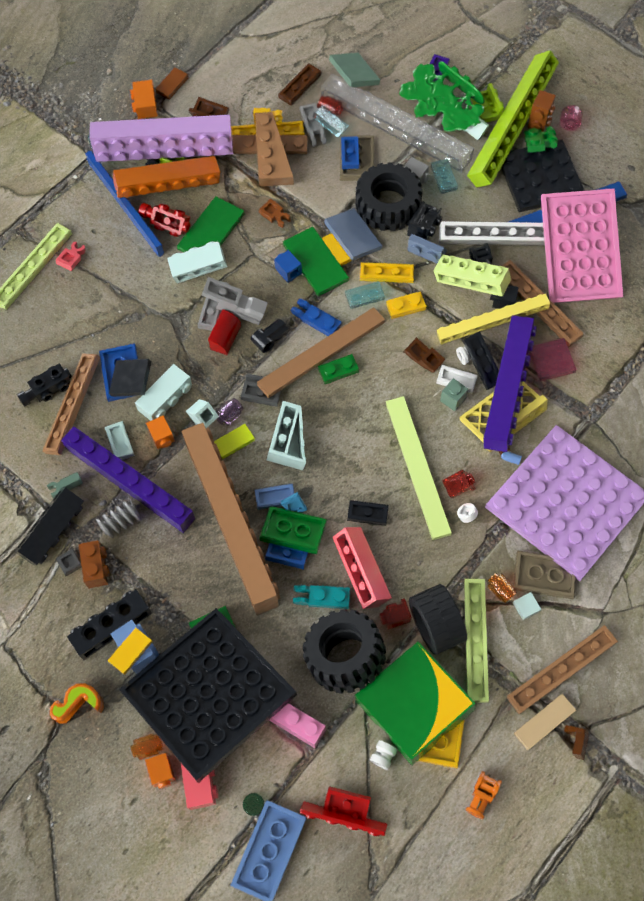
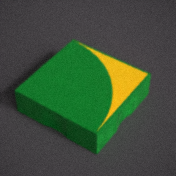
M416 642L382 671L380 675L376 676V680L371 684L369 682L364 689L355 694L358 705L376 725L386 732L392 744L411 766L431 750L444 734L453 730L475 711L476 705L469 695L419 642Z

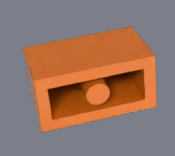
M153 81L132 82L133 89L130 90L132 100H134L132 103L133 113H137L138 119L158 117Z

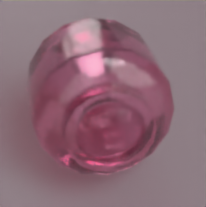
M569 105L562 110L560 125L564 130L574 131L580 127L583 116L581 109L578 106Z

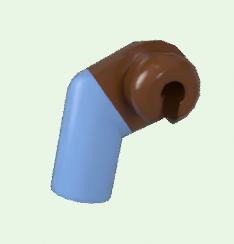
M509 446L507 452L498 451L503 460L517 465L520 464L522 456L512 453Z

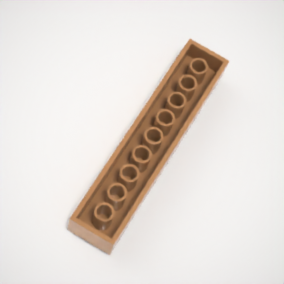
M202 422L182 430L186 447L256 615L279 607L278 600L281 599L279 589L275 582L271 583L273 581L272 573L268 564H265L261 547L257 544L255 533L249 525L246 512L243 511L242 503L234 490L235 487L231 477L228 476L227 468L220 457L217 445L214 443L210 428H205Z

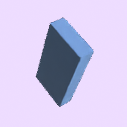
M293 483L255 490L257 509L282 506L281 500L294 494Z

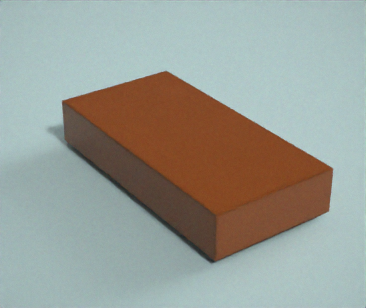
M174 68L155 89L156 93L170 100L189 78L188 74Z

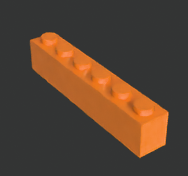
M215 156L113 170V183L118 198L213 185L219 183L220 169Z

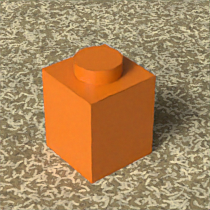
M164 416L146 423L157 449L166 448L175 442Z
M167 753L145 760L152 786L164 789L171 786V782L176 781Z

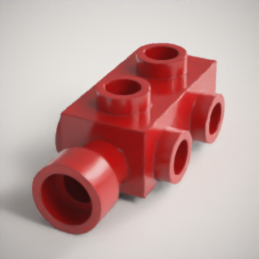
M142 203L139 207L138 213L140 216L151 218L150 223L157 230L164 231L166 229L170 231V235L179 237L186 234L190 229V216L185 215V212L182 210H172L170 206L161 203L153 208L146 203Z

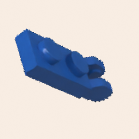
M302 298L297 301V304L306 310L305 314L296 307H292L290 310L302 322L326 336L336 332L342 325V321L314 305H310Z

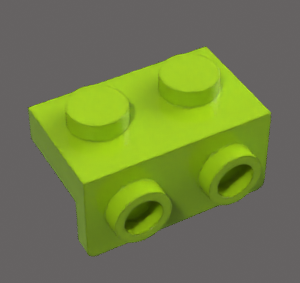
M489 83L487 90L481 91L485 103L482 104L484 112L480 115V118L486 123L499 120L502 111H504V105L498 98L497 89H494L492 83Z

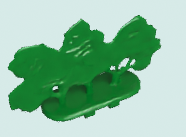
M440 61L438 67L442 75H436L433 64H419L412 71L414 81L404 83L400 87L399 95L407 100H418V104L414 108L416 118L423 117L424 115L435 116L438 112H442V125L446 132L466 130L470 125L476 126L481 123L480 115L484 112V107L482 106L485 103L484 97L471 83L470 78L467 75L462 77L459 69L455 66L451 68ZM444 78L451 82L453 86L444 85ZM457 87L466 95L464 97H456L453 94V90ZM470 98L478 104H472ZM464 100H467L465 102L467 104L466 109H462V103L464 102Z

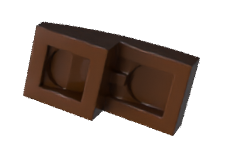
M417 337L403 351L413 361L432 373L446 360L433 347L429 349Z

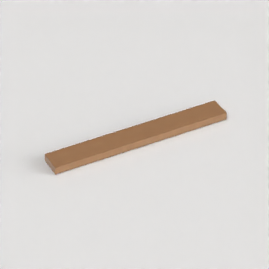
M374 307L259 380L257 386L267 398H270L385 323V319Z

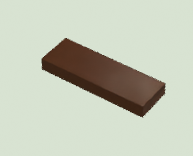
M308 63L278 94V98L292 106L322 75L321 70Z

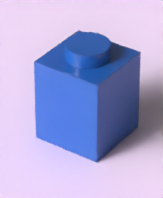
M289 250L280 253L274 259L275 269L287 283L302 274L301 263Z

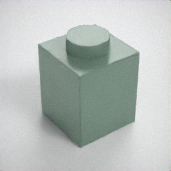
M453 378L442 390L440 401L453 411H456L465 401L468 388Z

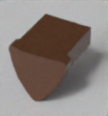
M565 726V733L576 736L572 754L576 759L584 760L589 740L588 730L574 726Z

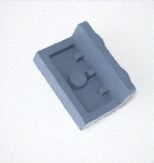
M411 234L408 240L409 252L434 263H438L442 254L445 255L447 249L414 234Z

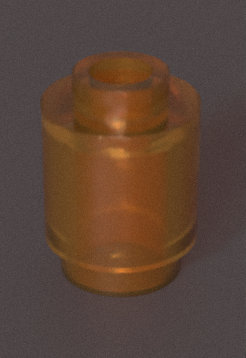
M495 573L487 580L490 583L487 587L504 603L517 594L514 590L515 587L503 573L500 575Z
M153 733L134 739L133 745H130L133 757H138L139 761L157 755L159 751L164 750L161 739L157 734L154 735Z

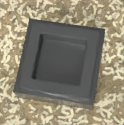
M74 549L56 558L65 576L82 568L81 561Z

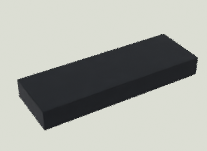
M480 331L476 332L462 341L485 389L489 390L496 386L499 370Z

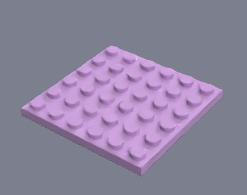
M555 425L488 501L485 508L545 555L553 558L555 563L571 575L573 574L577 580L581 581L644 504V489L559 426Z

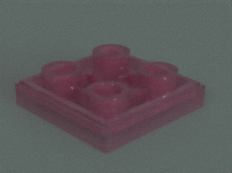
M565 338L533 345V351H529L540 381L576 373L577 369Z

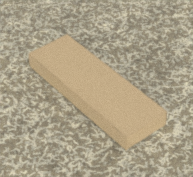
M561 694L519 728L514 735L528 751L573 714L576 709Z

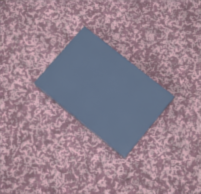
M355 209L325 219V225L352 261L381 250L382 244Z

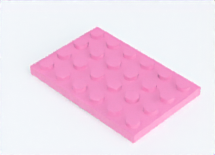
M615 189L542 194L541 204L549 299L553 303L622 298L623 287Z

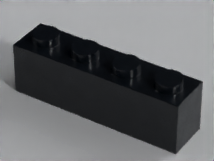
M61 488L14 552L32 565L42 564L48 557L46 553L50 547L54 548L59 542L60 538L58 536L61 532H65L70 527L72 517L74 515L77 516L83 509L81 505L84 500L68 488Z

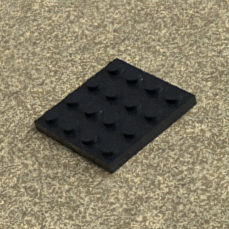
M563 139L558 140L556 148L545 147V151L528 153L527 147L510 151L501 166L519 213L541 208L542 194L585 191Z

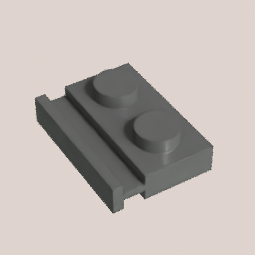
M246 374L241 400L277 407L281 390L267 398L257 386V382L264 377Z

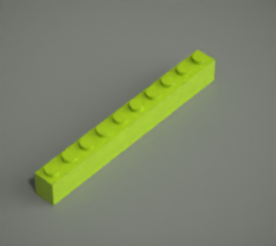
M551 50L534 56L468 172L467 177L476 188L493 183L527 122L539 91H544L557 68L559 61Z

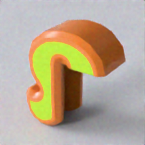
M85 683L75 684L65 693L63 704L58 700L54 701L50 707V716L56 722L65 724L85 701L102 713L104 700L93 687Z

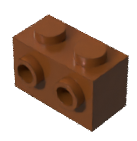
M542 90L539 91L532 105L528 128H537L544 132L546 126H550L553 119L551 116L556 107L554 105L556 95Z
M99 540L79 544L83 582L89 589L108 585L107 577L110 576L108 565L105 564V558H107L105 546H102Z

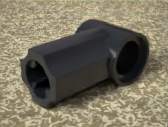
M277 319L264 330L258 329L255 331L250 340L262 353H266L272 349L277 340L289 332V329L282 319Z

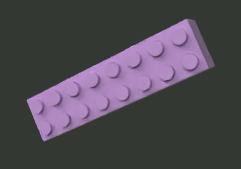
M230 115L90 122V142L96 162L233 154Z

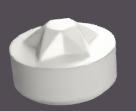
M466 503L458 509L457 515L462 522L469 523L477 517L478 510L474 504Z

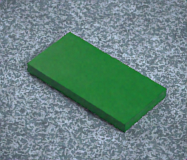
M215 196L179 242L177 250L184 253L191 248H199L209 242L217 241L221 246L245 215V211Z
M313 226L283 241L285 249L289 250L301 263L302 274L318 297L349 281L348 275Z

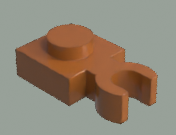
M272 199L268 200L259 209V214L271 223L276 220L282 228L284 227L282 220L285 219L290 222V215L283 213V207Z

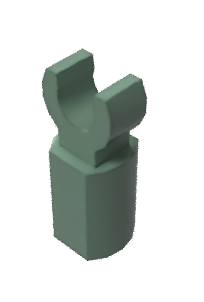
M75 472L60 479L58 483H49L47 487L49 490L57 488L55 492L51 493V496L54 498L61 488L66 487L71 490L82 485L83 482L78 472Z

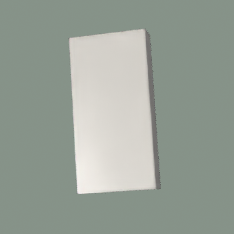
M442 365L436 383L447 386L454 378L467 387L468 393L472 394L478 375Z

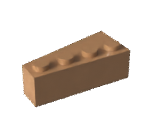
M255 113L260 187L294 185L292 171L273 113Z

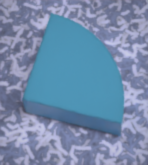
M298 492L281 500V505L287 510L297 512L307 510Z

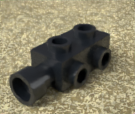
M59 363L49 367L47 371L40 375L32 377L27 382L30 389L25 392L21 391L16 395L24 407L31 404L30 401L36 398L39 402L49 401L56 392H64L68 389L72 375L67 368L63 369Z

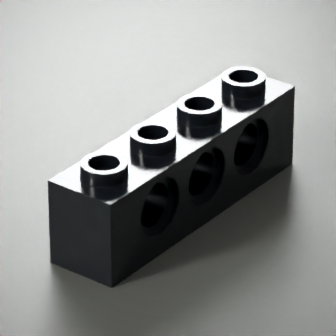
M136 589L128 591L122 596L121 600L107 605L103 612L99 615L91 616L84 625L73 628L66 637L84 661L114 640L111 635L112 632L131 620L136 625L151 615L152 612ZM131 608L129 614L122 615L123 609ZM113 619L111 626L104 627L107 620ZM91 631H96L94 638L87 639V635Z

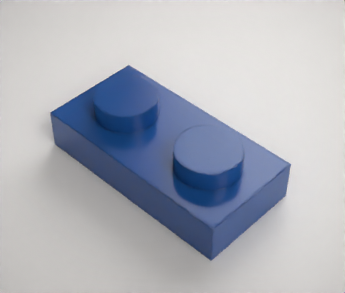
M358 136L341 137L342 169H359Z
M269 543L265 560L304 570L309 552Z

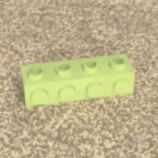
M442 254L434 269L437 282L502 297L511 281L509 268L491 265L486 262L472 261L471 259L458 258L453 255Z

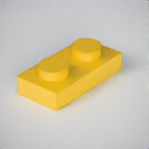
M421 291L386 301L391 319L426 310V304Z

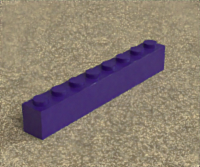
M513 315L511 317L483 438L484 449L507 452L508 446L513 444L514 434L511 432L512 429H516L517 425L515 413L520 411L521 402L518 400L519 397H523L524 386H522V382H526L527 379L525 367H529L531 358L528 353L533 351L534 341L532 337H536L537 326H534V318Z
M73 426L61 440L69 452L180 532L184 533L196 519L190 508Z

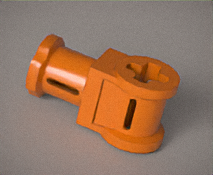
M482 771L474 786L473 800L470 806L466 807L465 811L483 820L485 817L483 813L487 805L495 798L502 781H496L485 775V772Z

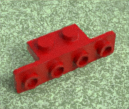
M329 786L324 806L303 801L300 808V813L310 819L319 818L332 825L341 824L351 830H364L373 836H385L387 823L366 818L371 797Z

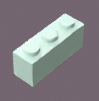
M218 241L209 242L199 248H191L184 253H175L172 257L167 258L172 277L176 283L227 267Z
M173 364L145 392V395H142L135 402L138 411L150 421L160 416H165L166 411L170 407L175 406L179 398L191 389L192 382L190 376Z

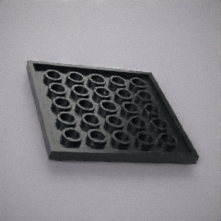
M217 608L119 689L197 783L203 780L297 696L294 688Z

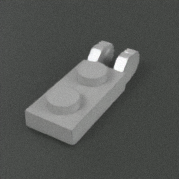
M316 103L300 106L299 111L307 135L310 137L312 147L316 146L317 143L314 136L316 134H320L322 144H326L324 126Z

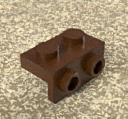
M198 97L194 108H189L188 111L192 117L228 115L229 108Z

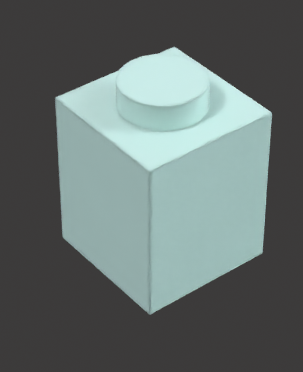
M201 399L186 411L196 425L203 422L205 428L219 417L209 402Z

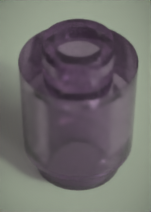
M235 398L228 400L216 411L219 416L217 421L221 425L226 424L229 426L242 413L241 411L244 409L242 404Z

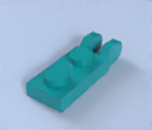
M294 586V591L297 593H309V599L294 597L293 604L319 608L349 609V587Z

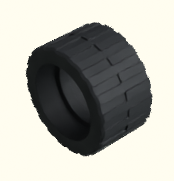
M438 584L409 598V607L418 631L426 646L434 655L467 641L466 626L461 613L444 585Z

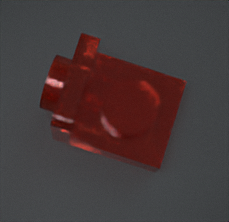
M460 470L442 480L450 498H454L467 490L473 491L476 489L473 475L464 470Z

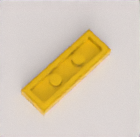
M361 262L360 281L413 283L414 264Z

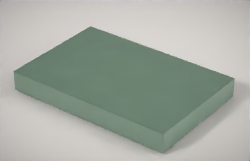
M359 53L330 55L329 61L350 87L380 84L381 79Z

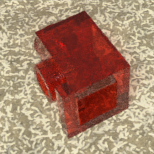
M405 598L401 599L399 605L397 603L389 604L385 607L386 609H383L382 613H379L382 625L386 624L388 630L410 623L412 619Z

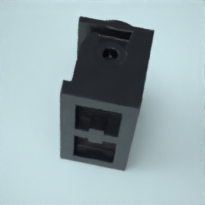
M422 201L409 222L407 236L410 237L411 234H414L425 240L433 237L436 226H439L443 216H440L442 208L438 210Z

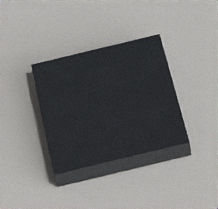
M149 359L116 361L109 394L112 397L145 395L152 362Z

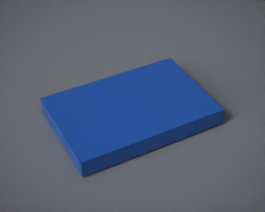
M135 343L100 350L99 354L108 402L133 397H112L109 391L116 361L138 359Z

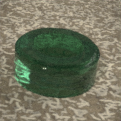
M257 793L248 794L243 800L244 811L250 816L261 814L265 805L263 798Z

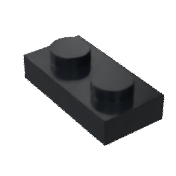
M350 500L347 521L386 526L389 505Z

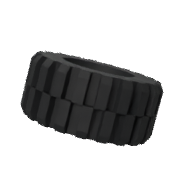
M387 162V164L379 163L376 167L368 168V172L364 171L357 181L355 205L358 214L367 225L370 224V227L374 229L380 228V231H395L397 228L399 230L405 228V225L409 226L410 220L422 202L423 189L421 188V181L414 172L411 173V169L408 167L404 168L399 163L397 165L392 164V162ZM382 191H394L399 193L403 199L395 203H383L374 196Z
M340 609V612L332 611L329 612L328 616L324 617L323 615L320 617L317 624L314 622L310 627L311 632L306 633V642L303 643L302 648L304 651V661L316 682L320 686H324L326 690L333 691L334 689L336 693L341 694L346 690L348 693L355 692L354 689L360 688L362 690L366 687L365 684L368 682L371 684L376 680V674L380 675L382 671L381 665H384L386 660V647L376 623L369 619L368 615L364 613L359 614V611L353 609L350 612L347 609ZM345 640L362 642L360 650L350 660L340 663L328 661V655L336 644Z

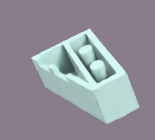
M283 401L266 460L303 470L306 464L303 440L302 408L300 405Z

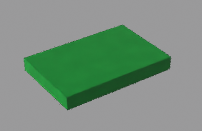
M270 506L259 541L317 554L327 519Z

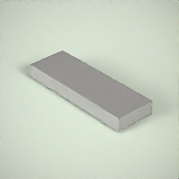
M206 297L197 325L199 329L213 330L222 311L216 309L217 301Z

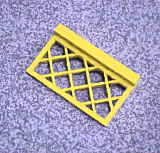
M522 382L525 390L523 396H531L535 400L531 403L523 402V397H521L520 411L515 413L517 425L516 429H512V434L517 433L547 410L548 399L543 395L539 396L525 382ZM494 392L460 416V421L483 443L484 435L480 432V428H486L487 423H481V416L489 417V412H482V407L485 405L491 406ZM470 416H479L478 423L469 422L467 419Z

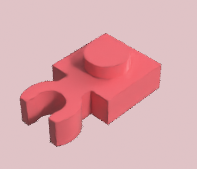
M73 242L71 250L65 248L56 258V264L72 271L81 261V255L85 253V246L77 248V242Z

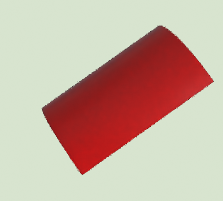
M222 309L208 338L210 350L224 355L228 354L241 327L240 320L227 310Z

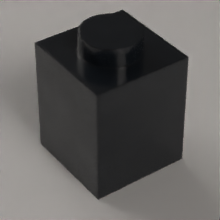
M508 285L503 297L491 294L492 308L501 309L507 305L515 304L519 287Z

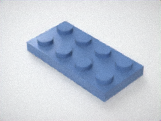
M266 800L230 886L260 900L273 901L307 817Z

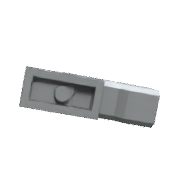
M208 277L202 292V296L218 302L216 309L227 310L236 317L259 325L263 318L268 302L258 298L242 295L243 290Z

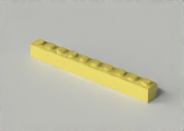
M540 294L534 298H528L525 301H519L513 305H507L504 308L495 309L492 312H486L456 324L452 323L447 327H441L437 330V336L440 344H444L510 322L512 315L525 317L549 309L550 302L546 294Z

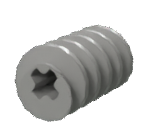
M131 500L130 504L125 501L123 502V509L117 505V513L109 510L110 517L103 514V521H100L98 518L96 519L105 535L113 538V531H116L118 534L121 533L120 526L128 529L127 522L134 525L133 518H136L138 521L141 520L140 514Z

